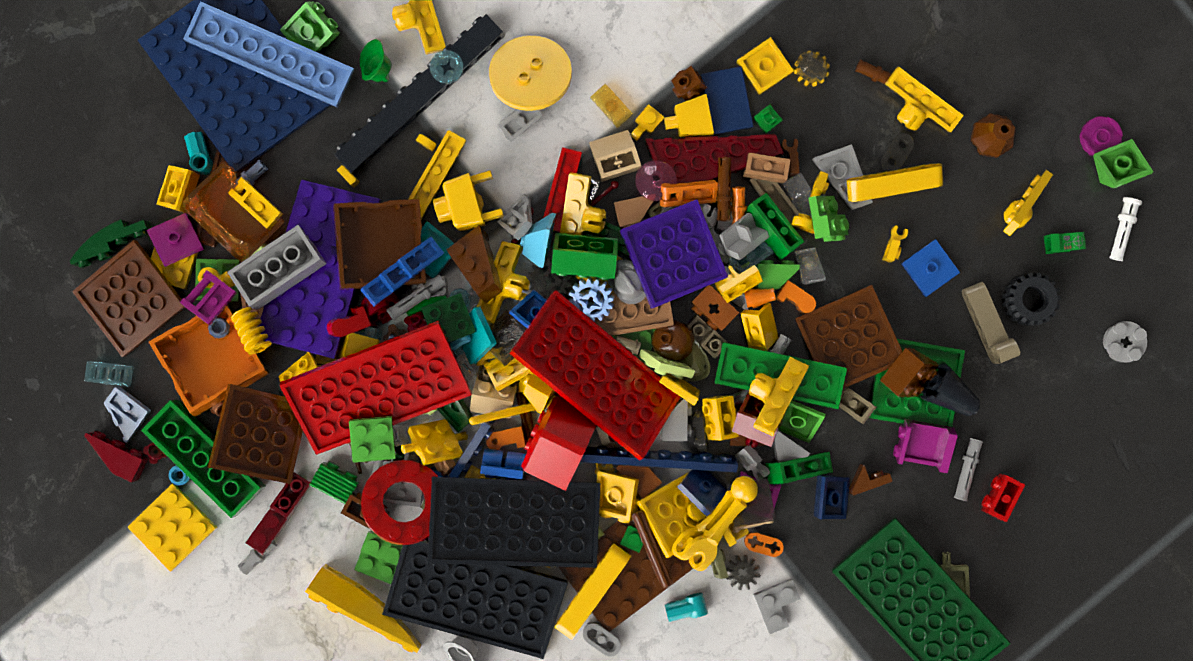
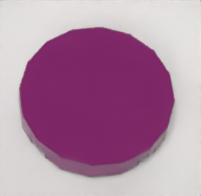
M1095 117L1087 121L1082 127L1080 143L1083 149L1093 156L1095 153L1122 143V129L1112 118Z

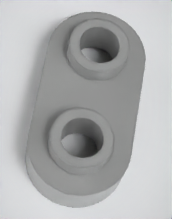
M590 622L585 625L583 638L588 644L606 656L611 657L618 654L621 644L616 635L607 631L596 622ZM591 629H595L597 631V634L595 636L589 634V631ZM608 641H612L614 643V646L612 648L606 646V643Z

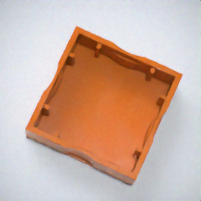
M228 304L217 316V318H224L230 325V331L224 338H214L209 333V325L195 316L190 321L175 326L149 341L160 363L170 374L175 389L189 413L195 417L223 401L228 384L247 387L269 374L257 353L249 355L244 350V344L240 341L241 337L237 334L238 330L234 327L235 323L231 320L233 312Z

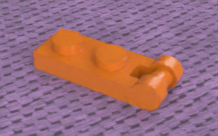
M715 180L679 184L663 183L661 184V192L663 194L660 198V206L676 207L696 199L699 204L716 202L718 183ZM671 193H676L674 198H671Z

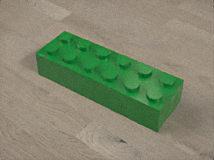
M170 400L141 430L230 518L238 516L266 487L257 477L209 468L208 464L215 435L195 416L190 414L188 409L179 400Z

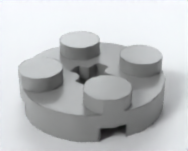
M1130 321L1118 322L1109 327L1105 332L1103 345L1109 356L1117 362L1137 361L1147 348V333L1136 323ZM1128 337L1130 344L1124 348L1121 339Z

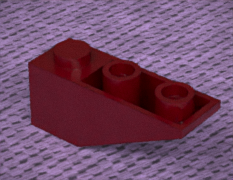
M96 430L85 433V438L112 474L129 482L139 480L149 459L143 456L144 453L135 448L130 450L124 447L125 444L115 439L111 441L105 438L106 435Z

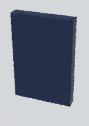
M742 66L701 74V78L707 86L704 94H707L714 130L713 135L753 128Z

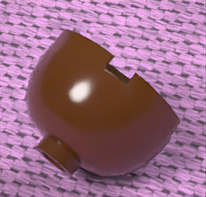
M674 320L673 326L654 330L652 346L659 357L679 362L686 359L692 352L694 335L686 324Z

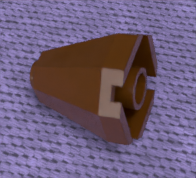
M990 113L974 123L970 141L977 147L980 155L997 158L1013 148L1016 128L1008 117Z

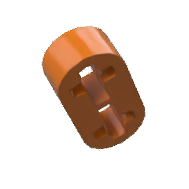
M749 532L744 537L745 546L753 552L771 557H777L783 552V543L776 537L758 532ZM756 536V539L762 542V545L754 544V547H751V543L748 540ZM776 542L779 549H775L774 552H771V549L765 546L766 543L773 544Z

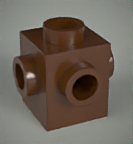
M692 66L686 70L679 71L671 80L675 86L672 88L678 98L682 97L685 101L698 97L707 88L699 73Z

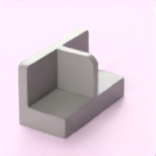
M750 213L744 215L720 234L726 255L741 260L769 238L767 230L756 227L753 216Z

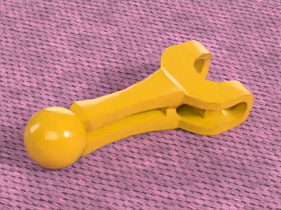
M748 476L736 478L731 485V490L726 492L713 512L695 528L687 529L681 533L672 546L673 554L681 560L689 559L690 565L697 571L707 569L716 558L717 545L728 526L747 507L746 503L756 498L758 493L757 483ZM684 545H687V546L685 547V549H684L682 552H680V551H681V548H682ZM702 556V561L698 563V559Z

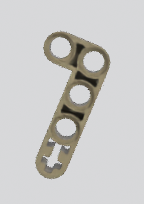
M979 282L963 289L962 296L991 362L1001 364L1020 356V349L1013 338H1008L985 284Z

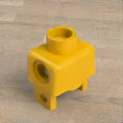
M491 171L472 176L467 173L445 181L442 185L445 196L433 199L439 223L452 220L457 230L464 231L476 228L479 225L481 227L486 226L485 222L504 217L502 209L483 214V199L474 187L475 184L492 180Z

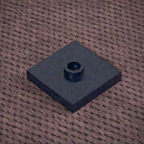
M691 469L677 486L706 517L712 513L728 491L708 470Z

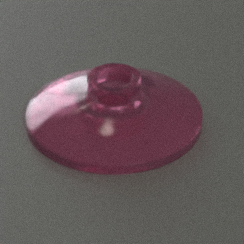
M654 160L643 164L639 168L635 183L637 190L643 197L652 201H660L663 194L661 192V184H677V176L669 164ZM658 175L660 180H653V176Z

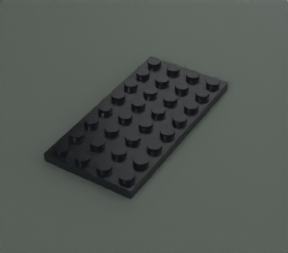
M432 477L427 563L597 568L600 483L570 482L565 491L546 481Z
M427 540L403 545L382 615L544 659L568 580L519 566L427 563Z

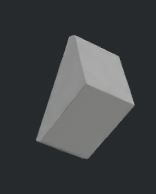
M778 431L773 442L776 461L781 462L809 456V452Z

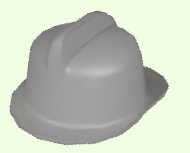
M626 259L618 260L616 262L615 279H608V284L622 302L637 304L646 295L632 261Z
M461 636L456 637L452 642L444 643L443 647L450 661H475L478 653L477 645L471 639Z

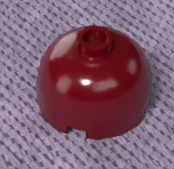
M395 292L374 307L366 296L363 298L361 306H364L371 325L370 327H376L378 322L386 324L393 320L386 309L401 301Z

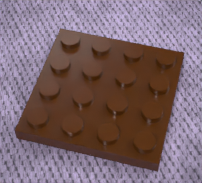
M133 240L72 291L122 357H126L185 308L179 303L182 300L137 240Z
M872 285L795 318L814 361L847 368L843 388L889 369L902 353V349Z
M228 384L208 467L291 484L303 429L286 397Z

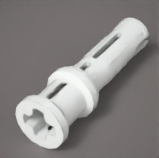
M1123 197L1124 205L1121 214L1118 215L1120 223L1110 259L1123 261L1132 225L1137 222L1136 215L1139 205H1142L1141 200Z

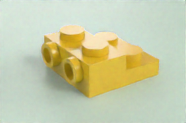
M604 470L598 471L596 483H600L599 516L604 518L615 517L618 518L619 522L630 523L633 520L632 514L638 511L636 502L639 501V498H636L639 479Z

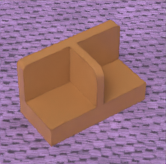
M748 153L746 170L743 177L785 183L788 178L790 159Z

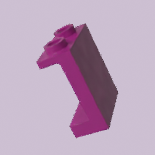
M905 419L904 424L899 427L898 437L900 439L899 443L894 446L893 456L896 457L897 463L901 465L903 461L936 466L939 472L948 473L958 435L954 427Z

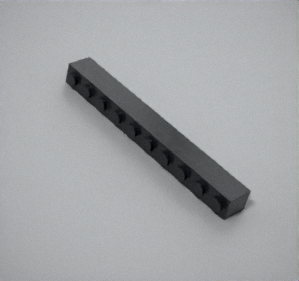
M487 14L476 18L472 23L473 26L468 31H462L457 37L458 40L453 45H447L442 51L443 54L438 59H432L427 64L428 68L423 73H417L412 78L413 82L408 87L403 86L397 92L398 96L394 100H388L382 106L383 110L380 113L369 117L366 121L367 125L362 129L358 128L351 135L352 138L347 143L343 142L337 147V152L334 155L354 176L504 38L503 31Z

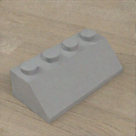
M297 225L227 273L249 307L258 310L327 263L302 228Z

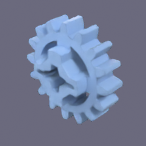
M589 276L587 282L581 278L579 284L575 283L573 285L574 290L569 292V295L572 297L569 301L591 320L595 321L597 317L602 321L603 314L608 316L610 313L609 309L613 308L614 304L611 301L615 297L609 295L612 288H605L606 281L601 284L598 277L595 281H592V278ZM591 287V289L582 290L584 288ZM589 297H593V302L589 301Z

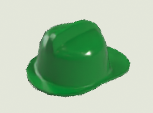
M377 39L371 40L365 45L360 55L362 79L365 81L388 82L392 62L384 53L381 41Z

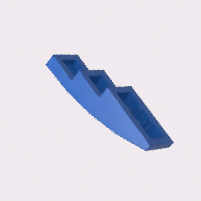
M430 237L362 287L361 291L374 307L437 260L444 252L434 239Z

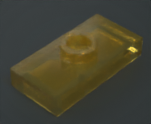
M606 84L590 97L617 129L633 115Z

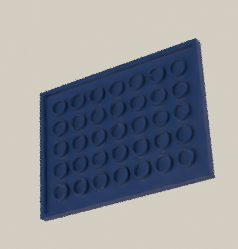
M193 0L139 38L138 42L229 166L237 174L326 110L331 104L186 42L183 39L200 1L286 38L280 31L281 25L262 0Z

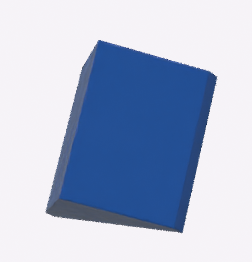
M533 290L512 308L509 314L527 328L546 302V299Z

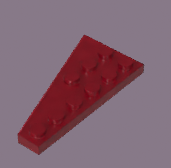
M776 134L751 135L747 137L709 136L686 137L685 139H645L662 184H679L718 179V158L722 157L732 158V174L746 169L748 153L773 157L783 155Z

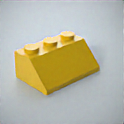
M529 373L523 382L526 385L523 394L537 412L541 414L556 391L534 373Z

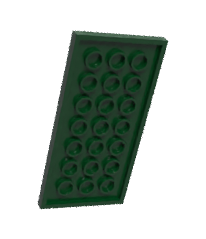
M896 517L832 569V572L914 661H989L1010 645L1008 638Z

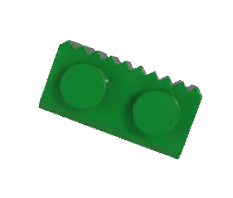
M334 462L321 463L309 485L345 504L350 494L355 493L360 484V481L357 480L358 476L350 471L342 472L339 470L340 466Z

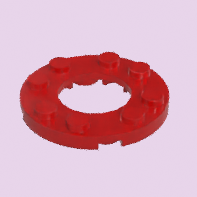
M410 460L393 461L378 468L367 480L361 497L363 518L370 530L382 540L397 545L415 544L428 538L432 477H438L437 474L429 467ZM410 482L423 492L425 498L424 510L416 519L400 522L389 517L383 505L384 494L395 483Z

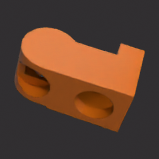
M789 280L782 285L775 296L779 302H784L785 299L788 300L801 313L812 312L816 307L815 299Z
M522 426L492 432L488 440L486 439V445L489 449L498 450L504 445L514 443L517 444V449L526 446Z

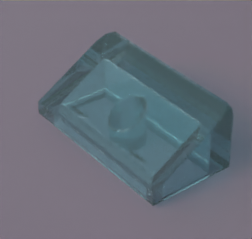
M764 241L741 260L733 257L729 258L727 265H731L737 273L741 274L750 267L759 264L773 254L774 251Z

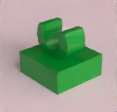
M770 104L753 117L765 134L782 122L781 117Z

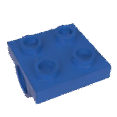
M484 449L480 474H485L487 478L506 477L508 480L523 478L524 470L521 465L526 453L507 451L506 458H503L504 450Z

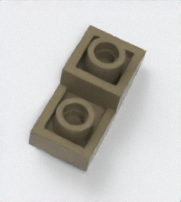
M696 314L686 324L692 330L694 339L713 358H716L721 353L723 342L728 343Z

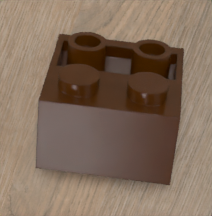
M905 348L880 381L898 397H917L924 390V384L937 374L936 369L940 365L913 348Z

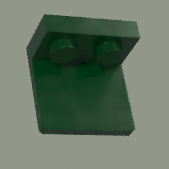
M461 293L421 308L427 325L436 321L440 322L449 343L475 333L474 325Z

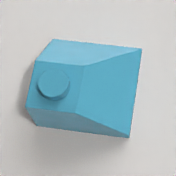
M551 213L533 224L528 233L521 237L520 246H523L522 254L541 268L544 267L550 251L556 213Z

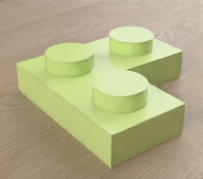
M641 349L638 357L645 361V365L655 368L654 371L661 375L670 373L676 378L683 379L684 377L692 378L695 372L685 363L659 357L653 351Z

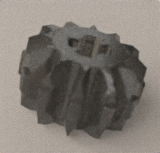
M746 554L743 555L742 560L739 555H736L737 562L734 563L731 559L728 561L732 567H726L727 572H730L726 579H733L730 583L732 587L738 583V590H742L743 584L749 590L750 582L754 585L757 584L753 578H760L761 576L760 573L754 572L759 570L760 566L753 565L755 563L754 558L748 561ZM747 568V570H745L747 572V575H740V573L738 572L739 569L744 570Z

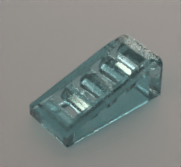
M87 361L84 381L131 387L133 366ZM104 367H107L105 379H102ZM113 368H116L114 380H111ZM121 369L125 370L123 381H120Z

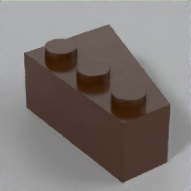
M479 225L446 250L476 294L487 303L502 292L497 268L494 264V256L490 248L488 234Z

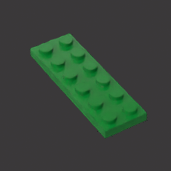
M723 342L715 383L749 390L752 381L756 379L757 373L778 378L787 361L792 356ZM792 357L809 365L808 371L792 400L839 409L847 368Z

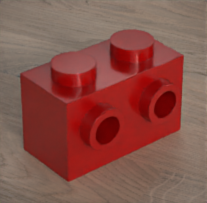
M999 473L991 483L992 489L989 495H986L981 505L983 507L981 511L1007 522L1025 484Z

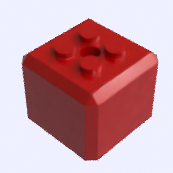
M559 396L552 399L546 412L542 410L537 421L540 425L535 424L531 436L534 438H529L524 448L527 450V454L521 466L525 472L566 491L588 446L596 424Z

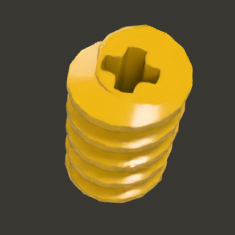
M246 307L235 312L231 316V320L235 323L234 327L238 330L237 334L241 337L240 341L244 344V350L249 355L264 351L272 343L271 341L264 342L268 338V334H261L265 331V327L259 326L262 323L261 319H255L259 315L258 312H251L253 308Z

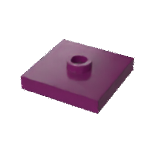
M186 213L147 230L164 267L204 250Z

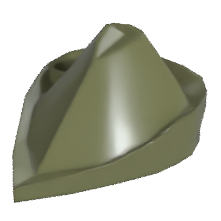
M694 339L691 354L686 359L679 361L695 370L692 378L684 377L682 379L686 381H699L708 377L710 373L708 357Z

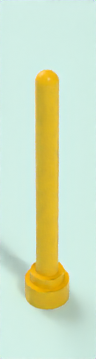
M556 392L553 398L559 397L560 395ZM531 403L473 416L469 419V423L476 425L535 411L536 409Z

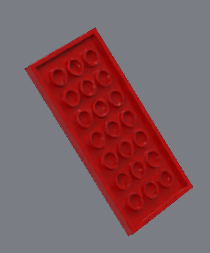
M557 290L551 293L509 353L638 460L644 459L681 397L659 382L661 377Z
M439 321L281 381L279 385L316 455L351 442L350 419L392 416L393 425H396L472 395V391Z

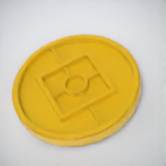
M522 36L506 42L495 52L489 65V80L495 95L506 105L519 110H540L555 104L565 95L572 79L571 62L565 50L556 42L541 36Z

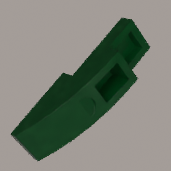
M119 220L106 226L81 245L71 258L70 264L84 268L92 265L91 261L97 259L102 261L111 258V254L117 252L115 245L126 244L128 242L127 239L132 237L137 239L148 235L147 230L152 228L151 223L142 220L129 225L127 221Z

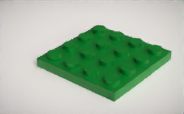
M897 339L902 352L905 348H913L939 365L942 363L947 364L961 378L965 350ZM888 369L875 375L870 403L876 409L869 418L904 424L905 419L953 426L954 411L923 400L920 397L923 396L922 393L917 397H898L880 381Z

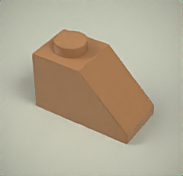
M655 193L614 202L619 228H626L641 222L656 198Z

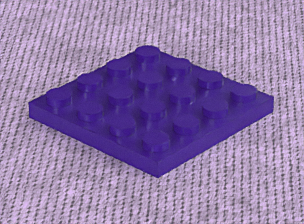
M697 199L620 230L651 309L728 278Z

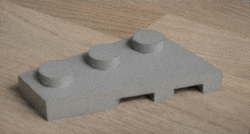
M852 144L812 159L822 172L828 174V181L851 210L873 203L872 199L857 202L848 201L846 180L863 176Z

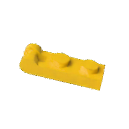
M240 177L236 187L231 188L228 194L265 228L270 230L283 213L256 190L249 181ZM244 189L247 190L245 194L242 196L241 193L244 191Z

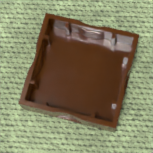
M419 199L389 200L383 203H334L333 205L340 290L361 289L378 277L380 273L396 263L401 257L421 244L422 225ZM425 269L403 286L425 284Z

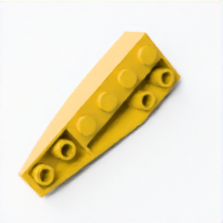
M327 564L321 567L305 591L309 594L308 597L317 603L323 602L331 612H339L380 633L388 640L401 644L408 652L413 653L414 651L417 653L422 646L402 620L382 615L385 607L383 601L359 583Z

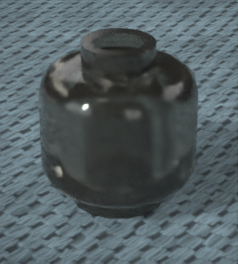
M812 51L803 53L795 65L797 67V74L810 83L823 80L828 72L826 70L827 61Z

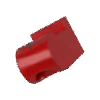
M364 306L351 308L352 315L342 319L335 318L330 320L327 324V332L334 337H344L371 326Z

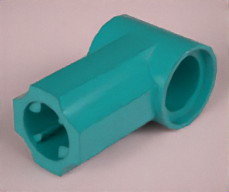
M201 131L188 133L184 136L190 157V167L202 175L211 173L213 161L209 157L203 133ZM201 160H205V165L202 168H198V163Z
M703 593L691 594L686 596L685 599L664 604L669 622L688 617L698 618L708 614Z

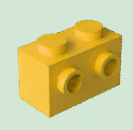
M715 396L702 399L707 439L726 440L739 437V434L732 432L736 419L734 397Z

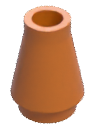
M774 288L750 289L745 292L747 308L753 307L754 309L776 300Z

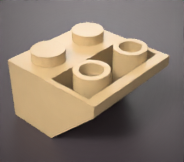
M628 130L589 142L601 182L641 169V163Z
M480 365L472 391L470 411L486 414L514 407L519 380L497 391L484 366Z

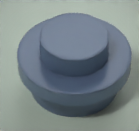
M216 318L208 326V330L214 338H224L230 331V325L224 318Z

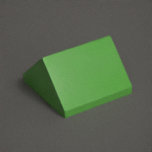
M1133 139L1093 155L1100 183L1111 188L1122 186L1153 173L1152 168Z
M791 401L779 431L810 443L826 414Z

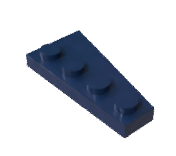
M496 420L482 423L448 477L460 478L459 476L462 472L466 473L473 463L470 461L472 456L479 454L483 448L481 443L484 438L488 440L494 431L492 426Z

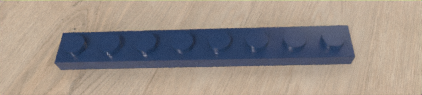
M604 445L597 447L587 446L580 461L586 463L737 472L738 468L736 457L726 453L712 455L708 452L693 454L689 451H680L678 453L665 449L659 451L648 450L644 459L638 460L624 447L608 448Z

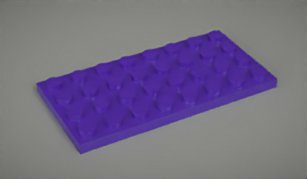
M301 180L286 232L299 225L316 246L327 264L264 305L261 315L262 323L259 325L265 327V331L261 334H268V338L264 341H271L274 344L337 359L343 337L331 336L327 332V324L332 319H342L349 316L356 289H339L333 205L334 203L352 202L381 203L380 199Z

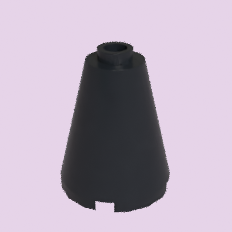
M944 363L940 364L934 378L924 384L923 396L920 397L929 403L965 416L976 414L980 409L979 398L950 366Z

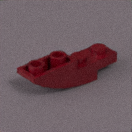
M294 472L291 484L286 483L245 544L264 555L302 501L310 487V482Z

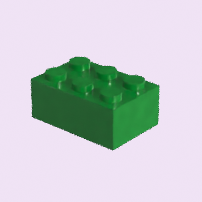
M555 233L551 273H556L559 276L577 275L580 278L590 276L598 277L602 280L615 279L618 239Z

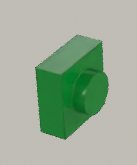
M628 525L620 545L639 553L643 542L637 528Z

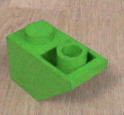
M761 260V264H757L756 267L760 272L763 282L756 285L755 289L774 288V290H778L800 269V265H794V261H782V264H773V260Z

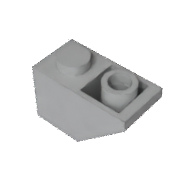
M682 399L674 407L661 429L662 441H687V437H691V424H688V416H691V403Z

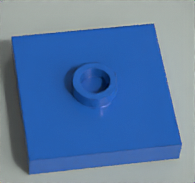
M936 239L901 263L925 297L960 273Z

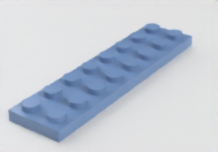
M201 1L183 38L186 42L337 108L354 72V68Z

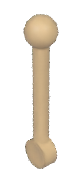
M771 518L741 526L733 525L732 531L737 533L742 529L770 524L774 521Z

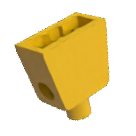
M707 94L675 105V116L664 117L665 129L677 128L679 137H709L714 134Z

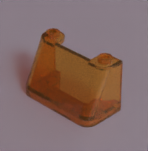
M222 163L186 197L182 205L186 212L240 262H243L284 221L281 216L269 230L231 197L228 192L237 185L235 182L237 179L235 176L236 171L231 166H226Z

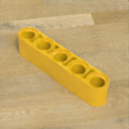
M927 164L849 178L846 180L848 201H864L943 186L942 164Z
M613 544L558 619L554 628L572 639L627 564L631 555L616 544Z

